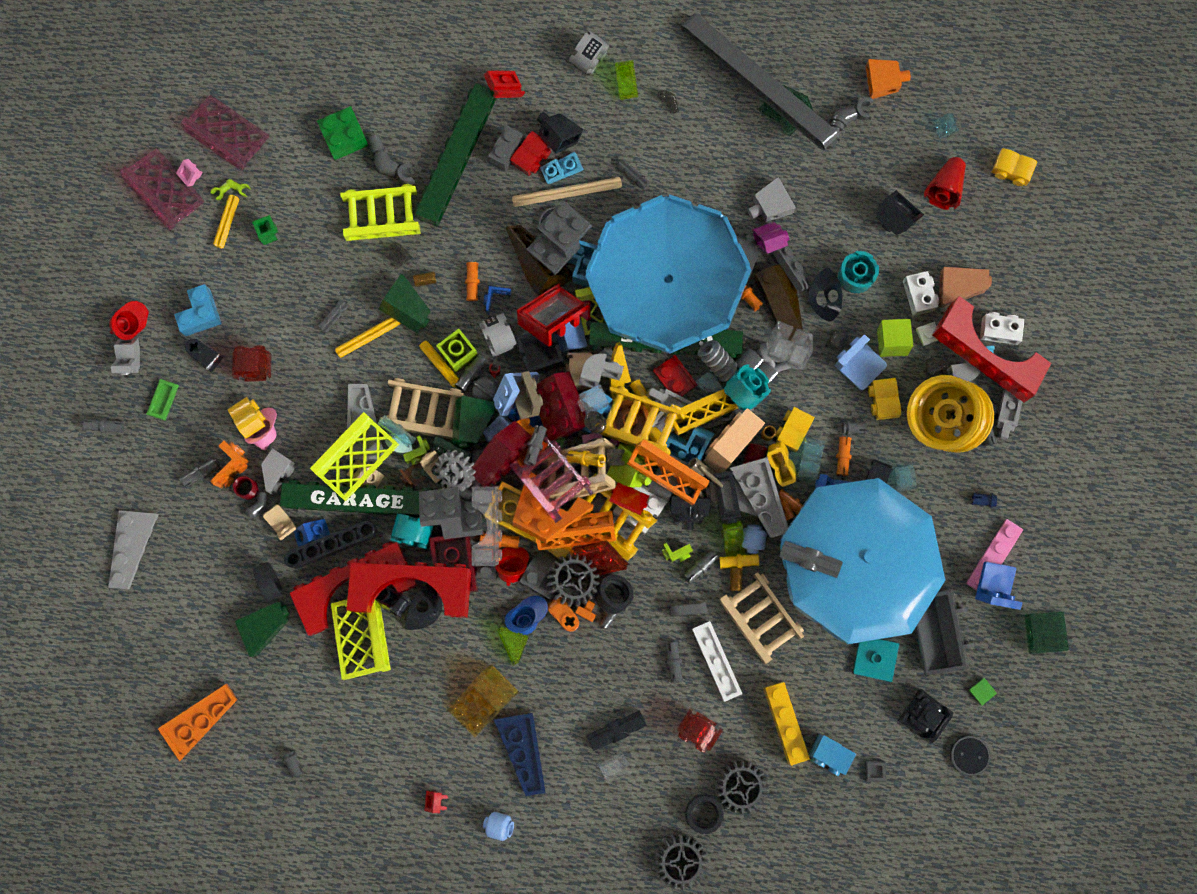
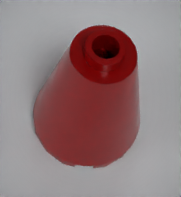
M952 157L948 159L925 188L924 196L930 199L929 203L943 210H949V207L956 209L960 205L966 164L961 158Z

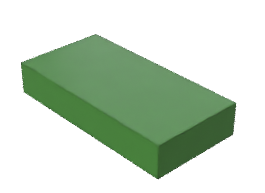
M160 379L147 415L166 421L179 385Z

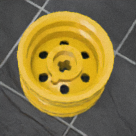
M939 375L927 379L915 389L907 406V420L912 434L924 445L947 452L961 453L970 451L985 441L994 423V409L989 396L981 387L952 375ZM948 393V398L943 400L942 395ZM963 396L968 398L966 403H961ZM932 407H934L933 415L930 414ZM952 412H955L954 415H955L956 417H955L954 419L952 418V417H953L952 414H951ZM969 414L974 417L971 422H968L966 419ZM936 426L941 427L940 433L935 431ZM955 429L960 430V436L956 437L954 435Z

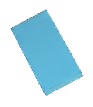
M575 152L540 167L547 184L554 183L584 170Z

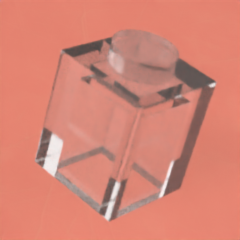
M601 385L579 394L580 400L577 401L582 412L585 411L587 415L609 405Z
M619 752L598 763L607 783L628 771L627 766L630 765L625 755L620 756Z

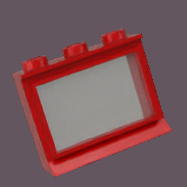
M558 283L526 305L520 307L517 310V322L519 326L550 347L552 345L551 334L556 331L559 336H564L568 322L574 327L579 325V315L587 321L591 319L590 304H585L560 287Z

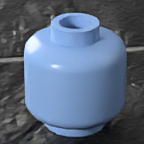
M749 524L747 528L742 530L741 546L747 549L748 553L757 554L759 550H763L766 547L767 532L762 529L763 526Z
M493 812L489 817L485 818L483 829H485L487 837L504 841L507 837H511L514 830V822L509 815Z

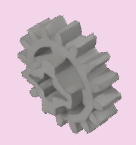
M448 450L439 456V460L435 462L438 466L435 472L439 473L437 479H442L441 485L447 484V488L458 487V490L461 492L470 487L472 481L475 480L473 474L476 473V470L471 468L474 463L468 462L470 457L464 458V452L458 454L457 450L452 452Z

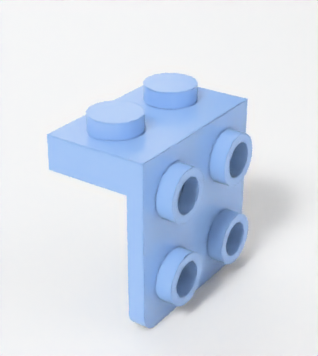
M865 334L861 338L857 336L849 344L851 348L847 352L843 350L836 357L838 361L834 365L859 390H864L887 367V363L867 345L870 339Z
M529 372L531 378L534 377L537 383L539 379L538 372ZM521 373L504 374L493 400L495 408L498 409L501 417L509 415L520 390L516 383L520 382Z

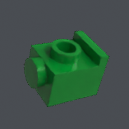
M270 215L252 222L257 236L263 245L278 240L276 236L278 229Z

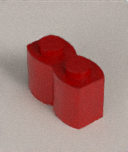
M531 131L522 145L515 151L510 161L513 166L530 176L531 173L535 174L540 168L539 163L543 158H548L551 150L538 134Z

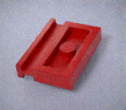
M487 71L484 74L490 90L495 93L493 95L494 98H520L525 94V91L521 90L522 85L515 71Z
M676 355L653 370V373L667 390L681 397L698 386Z

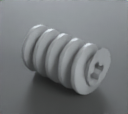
M716 340L705 342L698 350V356L701 357V360L705 362L707 367H710V370L714 372V375L721 382L729 380L735 374L737 363Z

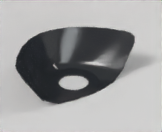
M825 268L812 282L809 291V302L818 316L831 322L834 321L842 309L843 293L837 275L830 268ZM831 290H835L838 293V298L834 302L828 299V294ZM819 291H824L827 302L825 307L817 304L816 297Z
M428 583L416 594L409 607L405 625L406 630L428 627L441 614L442 599L437 596V591ZM420 600L426 601L429 606L428 610L424 613H420L416 609V604Z

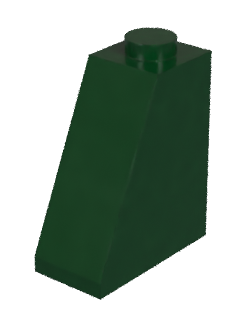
M400 274L382 300L379 310L418 333L421 327L425 329L430 319L428 316L431 311L405 276Z
M461 396L455 401L452 445H456L460 449H470V447L478 442L496 410L493 401Z
M276 602L235 621L249 657L254 658L258 656L287 624L290 611L286 604L283 605L282 602Z

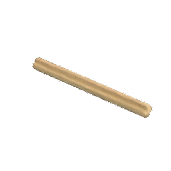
M620 177L516 195L512 197L514 207L617 189L622 187Z

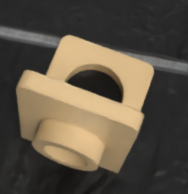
M434 450L432 453H427L422 458V461H420V464L431 479L438 483L442 479H437V476L432 474V468L436 465L435 462L439 460V456Z
M356 460L353 465H363V462ZM358 468L353 474V479L361 478L364 475V468ZM375 470L363 485H374L377 489L384 475Z
M276 504L263 514L264 519L275 530L280 541L296 530L294 522L279 504Z

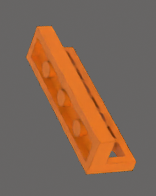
M645 439L636 445L627 462L629 466L691 505L695 504L700 492L709 483V480ZM637 454L644 458L645 465H639L634 462ZM651 466H658L662 475L657 476L653 474ZM669 476L677 479V486L669 484ZM689 486L695 490L692 498L685 493L684 487Z
M612 511L584 514L579 521L567 526L565 531L547 544L541 543L536 538L538 551L616 541ZM611 532V535H601V533ZM582 535H590L586 538L581 537ZM563 537L570 538L569 540H562Z

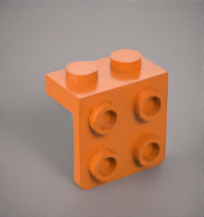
M223 441L219 447L231 458V461L210 481L219 488L229 487L234 482L233 477L237 473H243L247 469V463L249 462L243 455L245 451L239 445Z

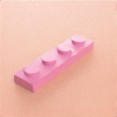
M1005 519L965 584L977 591L984 562L1002 564L1023 529Z

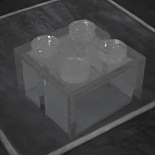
M777 321L768 340V357L775 362L784 363L785 361L793 369L804 370L813 352V334L797 328L790 341L788 338L793 327Z

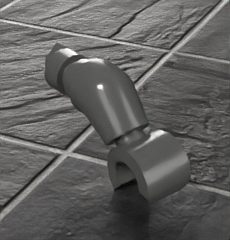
M863 97L854 107L841 108L834 112L830 119V125L838 133V138L828 146L829 148L835 147L841 134L839 131H842L848 123L857 118L863 121L870 118L869 113H864L861 106L868 107L873 102L872 98Z
M379 135L368 137L372 145L370 150L374 155L373 163L376 169L381 174L394 178L398 176L401 186L404 184L415 186V180L412 177L407 178L403 176L405 173H411L412 164L400 166V164L393 161L387 155Z

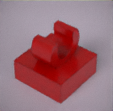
M426 791L424 811L440 813V810H446V806H441V800L448 799V796L436 791Z

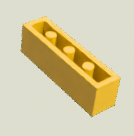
M780 682L764 687L763 689L788 764L795 765L810 760L785 683Z

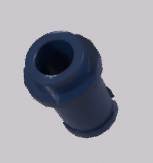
M973 492L972 505L989 506V508L996 507L997 495L993 493L989 495Z

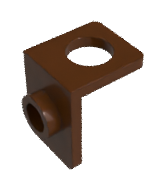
M420 463L412 465L405 471L399 470L402 474L400 479L406 486L410 484L412 488L429 477ZM420 468L423 471L420 479L412 477L413 469Z

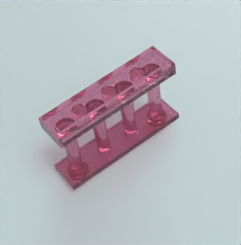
M546 436L544 440L549 447L538 455L536 466H532V463L531 466H520L515 461L510 467L554 522L557 523L562 519L558 513L560 507L583 488L591 496L593 492L589 486L592 484L585 475L581 477L560 453L562 449L555 440L551 442ZM553 453L556 454L559 459L536 477H529L533 469ZM565 465L568 471L547 488L539 490L538 487L541 486L540 483L561 466ZM573 476L578 480L576 485L557 500L548 501L550 495Z

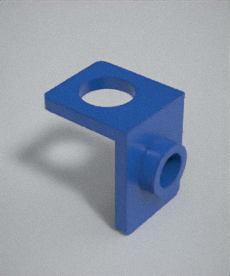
M489 286L488 295H484L483 303L486 306L487 315H490L492 295L511 296V289Z
M325 519L304 523L293 531L298 547L330 535ZM300 531L303 534V541H301L299 536Z

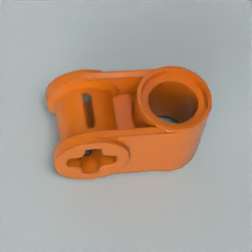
M559 597L557 600L553 599L548 603V611L566 631L572 632L578 628V617L571 607L567 606L566 601L561 605L560 601L562 598ZM568 617L569 619H575L573 627L565 625Z

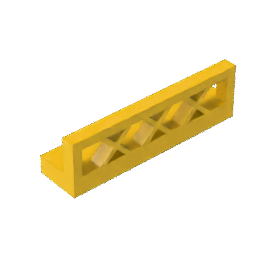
M722 389L682 407L681 411L684 413L685 419L676 417L673 429L677 435H680L738 409L737 404L726 403L732 399ZM719 405L721 406V409L718 412L710 410ZM701 413H705L704 418L700 420L693 418ZM667 414L664 423H666L669 414ZM688 420L687 426L679 428V423Z

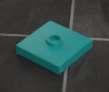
M881 639L858 643L853 674L892 682L899 643Z

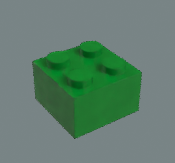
M351 106L317 120L334 160L369 146Z

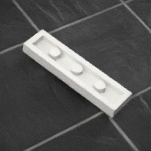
M709 621L693 628L692 631L723 701L725 702L741 695V689L711 622Z

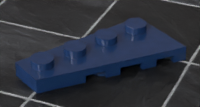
M533 713L494 719L525 796L546 793Z

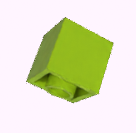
M911 319L881 321L877 329L880 357L908 356L913 347Z
M457 329L436 345L440 354L455 373L472 362L478 355L476 349L460 329Z

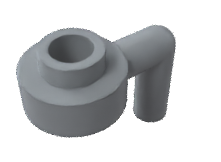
M768 342L760 344L758 355L777 372L793 367L791 360L776 365L770 344Z

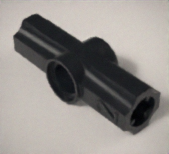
M640 710L622 719L618 718L604 725L605 727L590 733L586 737L592 750L595 751L610 743H616L628 737V734L644 728L647 724Z

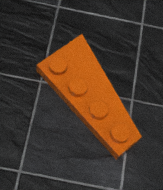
M227 683L158 728L179 762L238 700Z

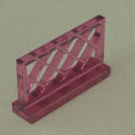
M212 95L189 118L185 117L181 121L185 133L240 171L245 169L246 163L269 138L267 133ZM213 102L218 106V110L207 111L208 105ZM229 113L232 115V121L222 122L221 114ZM219 115V122H208V116ZM205 116L206 123L204 124L194 122L198 117ZM244 123L247 125V131L236 132V124ZM233 125L234 132L223 133L222 126ZM220 127L221 133L212 134L209 128ZM258 133L263 136L259 141L251 142V134ZM248 135L249 142L238 143L237 136ZM235 137V144H226L224 138ZM249 147L250 151L243 156L239 153L238 148Z
M157 148L131 167L127 168L125 166L119 170L124 181L169 231L176 227V223L205 202L192 186H187L179 178L175 167ZM158 155L161 159V164L151 165V159ZM139 168H146L145 176L136 175L134 171ZM149 170H160L159 177H150ZM163 170H171L173 172L172 178H162ZM148 181H158L157 189H149L147 187ZM161 182L171 183V190H160ZM175 183H183L185 185L184 192L174 191ZM160 194H169V202H161L159 200ZM173 195L183 196V203H172ZM186 196H195L198 201L193 205L186 204ZM171 207L182 208L181 213L174 217L171 214Z

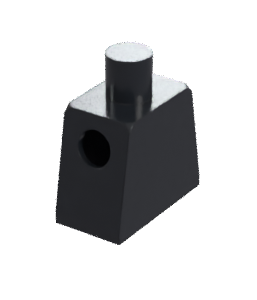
M542 112L537 118V121L541 124L538 135L554 153L576 145L584 130L560 113L549 117L545 112Z

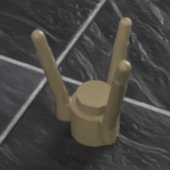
M693 458L686 465L701 476L706 475L718 486L723 487V484L713 476L716 472L703 464L698 458ZM700 492V499H705L702 492Z

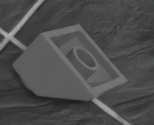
M539 550L519 582L544 597L553 600L557 593H549L553 586L548 587L547 583L552 582V580L547 579L546 576L548 574L553 575L549 568H556L553 562L558 561L560 563V561ZM563 567L558 574L559 584L565 580Z

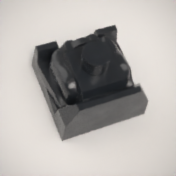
M896 190L884 199L879 206L876 218L882 223V227L886 231H892L895 235H898L914 226L924 214Z
M671 496L670 512L674 522H682V530L693 531L694 524H701L705 516H709L711 499L697 498L695 504L691 505L678 496Z
M919 689L898 721L929 744H932L943 732L953 717L954 712L943 706L924 690Z

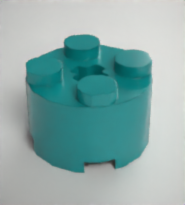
M856 251L846 256L838 270V279L840 280L841 287L851 293L867 291L879 275V265H877L873 256L865 251Z
M747 364L743 365L727 381L724 392L730 396L740 410L745 411L747 408H755L769 395L771 389H769L768 383L770 381L759 368L753 369Z
M397 514L390 541L428 550L433 525L421 527L420 518Z

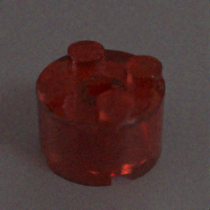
M256 345L254 348L235 347L232 354V377L239 380V377L245 378L246 382L266 381L267 376L270 379L272 354L265 350V346Z
M690 708L677 728L679 732L678 737L685 742L690 740L695 743V748L702 753H705L707 750L711 751L723 729L720 727L717 730L715 722L699 712L696 715L693 714V709Z

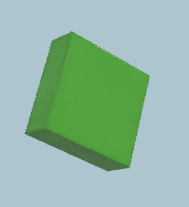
M982 678L968 689L981 706L997 694L985 678Z

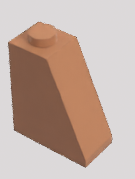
M943 267L940 271L939 308L949 306L958 296L966 300L985 293L992 284L989 270Z

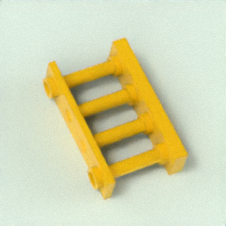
M621 386L617 388L610 387L609 390L616 397L606 421L602 424L595 423L593 428L595 432L636 447L639 442L645 439L670 455L671 451L668 449L666 442L676 417L685 419V415L681 411L682 409L676 405L671 404L669 407L629 393L626 388ZM622 400L632 401L633 404L623 428H620V430L613 428L614 425L612 424ZM640 405L651 408L641 434H638V436L632 435L630 430ZM658 411L669 414L659 440H656L654 443L649 441L648 435Z
M612 489L600 492L607 500L598 513L608 512L613 505L609 501ZM597 493L586 496L584 500L591 503ZM617 505L622 509V512L614 523L616 541L603 543L628 561L638 551V548L634 546V542L643 528L649 529L656 523L657 519L649 511L643 510L641 515H638ZM630 515L638 523L626 540L619 535L618 531ZM603 532L601 535H611V532Z

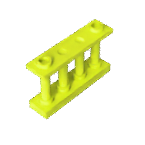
M404 184L396 188L365 191L347 190L344 193H340L343 202H348L350 226L343 229L346 241L421 234L419 223L413 220L411 195H417L415 186ZM404 196L406 217L404 223H396L394 220L393 197ZM385 198L387 223L385 225L376 224L374 199ZM367 200L368 225L366 227L357 226L356 201Z

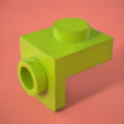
M417 436L420 447L403 454L407 464L415 465L422 461V458L428 453L427 450H430L427 439L423 440L421 436Z
M667 542L663 544L664 549L661 550L665 559H670L671 563L678 559L682 562L690 558L689 553L693 551L690 544L672 552Z

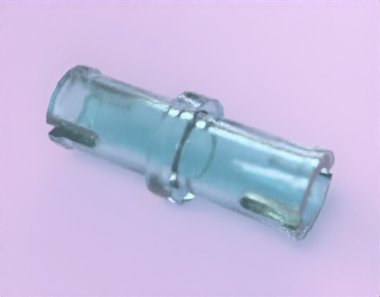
M386 415L382 417L383 419L379 420V426L389 432L393 439L397 438L408 448L416 440L415 437L403 429L402 425H397Z

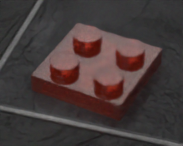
M607 540L575 547L573 554H578L579 560L585 556V563L590 560L592 561L589 567L597 568L593 575H603L627 569L628 562Z

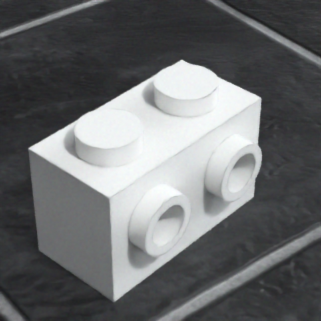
M928 271L904 278L903 284L913 316L933 312L938 308L939 298L934 293V281L932 276H929Z
M989 312L982 318L980 340L1018 345L1022 342L1024 319H1020L1016 315H1007L1006 317L1000 316L996 312Z

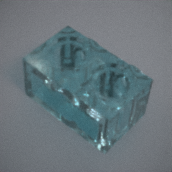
M808 437L803 440L796 478L810 481L818 479L825 441Z

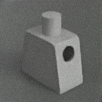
M778 177L754 195L753 201L755 205L747 210L752 219L762 215L764 221L768 222L793 214L796 207Z

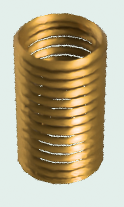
M435 272L413 275L415 287L422 286V284L424 286L437 283Z
M771 425L766 426L761 432L762 439L765 441L772 440L776 434V429ZM765 430H770L772 436L765 435Z
M730 569V573H736L730 574V578H735L730 579V591H742L743 569Z

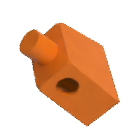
M869 59L865 66L869 95L872 99L899 92L902 82H908L911 78L909 70L900 71L898 61Z

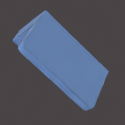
M567 312L558 313L551 319V323ZM581 319L577 327L572 326L568 322L566 324V333L562 337L556 331L554 332L562 355L569 353L573 349L587 347Z

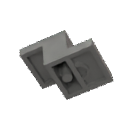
M562 200L537 227L539 236L527 248V252L556 275L581 248L579 240L592 225Z
M458 487L419 492L421 527L441 524L444 539L483 535L480 500L461 502Z

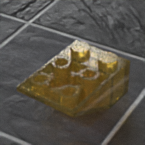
M491 664L479 674L447 710L476 737L519 691Z

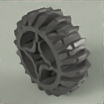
M570 554L566 555V560L563 556L559 557L560 563L558 561L553 562L556 568H549L553 575L548 574L546 576L547 579L552 580V582L547 583L548 587L553 586L549 593L556 592L557 595L554 597V600L561 597V605L568 600V607L572 606L573 601L576 607L580 606V601L582 604H586V598L591 600L593 599L591 593H597V589L593 586L599 585L598 581H594V579L599 577V574L593 575L597 568H590L589 565L592 564V561L590 560L585 563V556L578 560V554H575L573 559ZM569 565L578 566L583 572L576 573ZM563 567L565 580L559 584L558 574ZM571 576H572V578H573V577L577 578V577L581 576L580 578L577 579V581L575 582V585H574V582H573L572 584H571V583H568V584L565 585V583H567V582L571 579ZM587 576L588 585L583 593L581 590V580ZM571 588L578 596L568 595L562 589Z
M740 760V766H737L736 761H732L733 768L726 764L725 767L728 771L726 773L722 769L719 771L724 775L723 778L716 777V780L721 782V785H715L716 789H721L720 792L716 793V796H723L719 803L727 802L724 807L726 810L733 806V814L736 813L737 808H739L740 815L744 814V809H746L748 814H751L750 807L753 806L756 811L759 810L756 803L764 805L760 798L761 796L764 798L768 797L767 794L762 793L763 790H769L768 786H763L762 784L766 783L768 779L760 778L764 775V771L757 773L758 765L751 769V761H748L746 766H744V760ZM740 771L752 773L756 780L744 781ZM734 773L735 784L726 789V782ZM740 781L744 785H748L744 794L740 790H736ZM758 786L756 796L749 802L748 793L750 789ZM740 794L743 804L731 801L727 795Z
M679 834V840L676 841L674 835H672V842L670 844L667 839L664 840L665 848L662 845L658 846L663 852L662 854L659 852L655 853V856L661 859L654 861V864L661 865V867L656 869V873L663 872L659 877L661 881L666 877L668 878L665 882L666 886L673 882L672 888L676 890L677 885L680 884V889L683 891L685 888L684 884H687L688 888L692 889L690 882L694 881L696 885H699L696 878H705L700 872L708 871V868L702 866V864L709 863V860L702 859V857L707 855V852H700L703 848L702 844H699L697 847L695 846L698 841L696 838L689 842L690 835H687L685 840H683L682 834ZM678 846L677 855L674 858L665 859L668 852ZM684 846L693 849L698 858L685 856ZM681 852L684 861L687 859V863L683 864L682 872L679 864L676 865L675 863L680 860ZM697 865L695 872L685 878L686 869ZM665 866L676 867L679 878L671 876Z

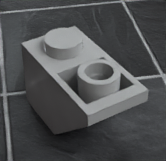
M273 448L261 464L266 491L272 495L282 489V482L279 481L280 477L283 479L286 476L289 477L295 469L293 467L294 462Z

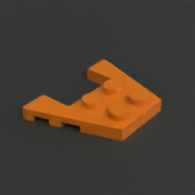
M528 471L513 518L514 527L547 544L565 531L567 526L573 522L576 523L581 519V516L586 513L589 514L593 510L594 505L580 497L577 498L569 511H565L535 495L544 483V479Z

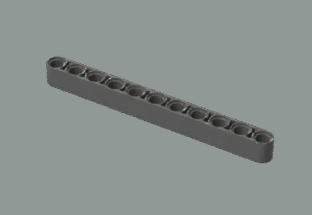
M694 13L681 25V30L689 34V38L820 149L825 150L838 138V133L831 125L698 14Z

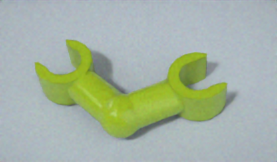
M228 179L219 188H213L210 193L214 194L219 191L220 195L216 197V200H221L224 193L232 188L238 191L241 196L247 197L246 194L242 193V189L248 188L251 190V188L247 184H239L232 179Z

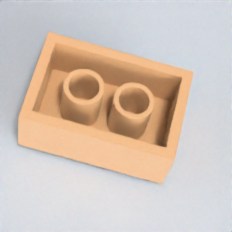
M748 408L743 414L739 411L733 418V421L725 427L720 436L712 442L704 453L707 456L703 462L716 473L725 472L756 436L765 422Z

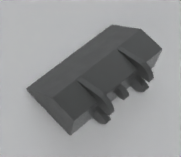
M953 590L938 592L915 627L925 675L969 668L966 648L975 647L976 644L975 642L964 644L962 631L969 630V627H961L958 613L968 612V607L957 609Z

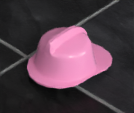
M269 407L261 410L265 417L263 421L265 427L245 439L246 443L254 444L262 450H266L277 436L274 427L277 413L276 410Z

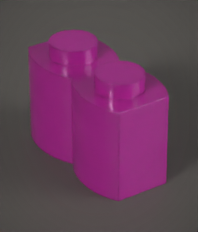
M775 222L752 229L757 246L762 248L765 254L788 246L789 236L787 231L783 230Z

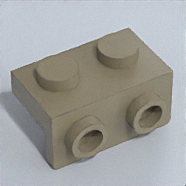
M529 371L521 373L520 382L516 383L520 391L514 402L520 419L538 416L543 405L541 395L536 392L535 378H531Z

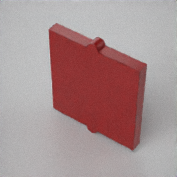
M618 483L615 489L611 491L610 502L638 515H641L643 509L648 505L649 495L621 483Z

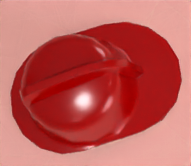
M138 301L126 303L111 317L109 322L110 333L122 340L134 338L146 327L149 313L146 306Z
M505 547L498 554L495 570L498 572L499 578L506 582L507 586L520 581L529 561L527 550L522 547Z

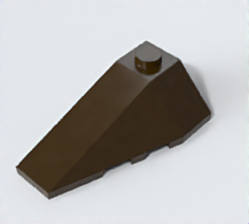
M521 225L506 227L527 282L537 295L543 294L558 283L561 287L572 280L573 273L566 264L554 275L527 252V248L536 238Z
M774 265L756 273L753 280L786 344L789 345L804 338L797 290L781 265Z

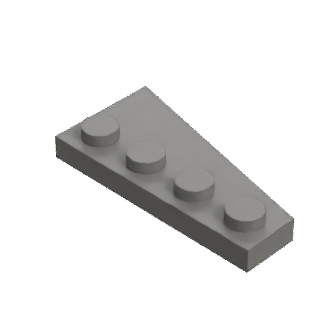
M348 384L347 429L363 412L377 424L368 384ZM371 426L366 431V438L377 437V429ZM377 440L366 441L367 451L377 450ZM380 440V450H383L382 442ZM363 441L356 442L353 445V452L363 451ZM367 454V460H377V454ZM350 455L346 458L348 461H350ZM353 455V460H363V455Z
M768 457L729 468L733 471L735 479L769 537L772 538L784 534L788 525Z
M119 511L108 588L130 589L159 514Z

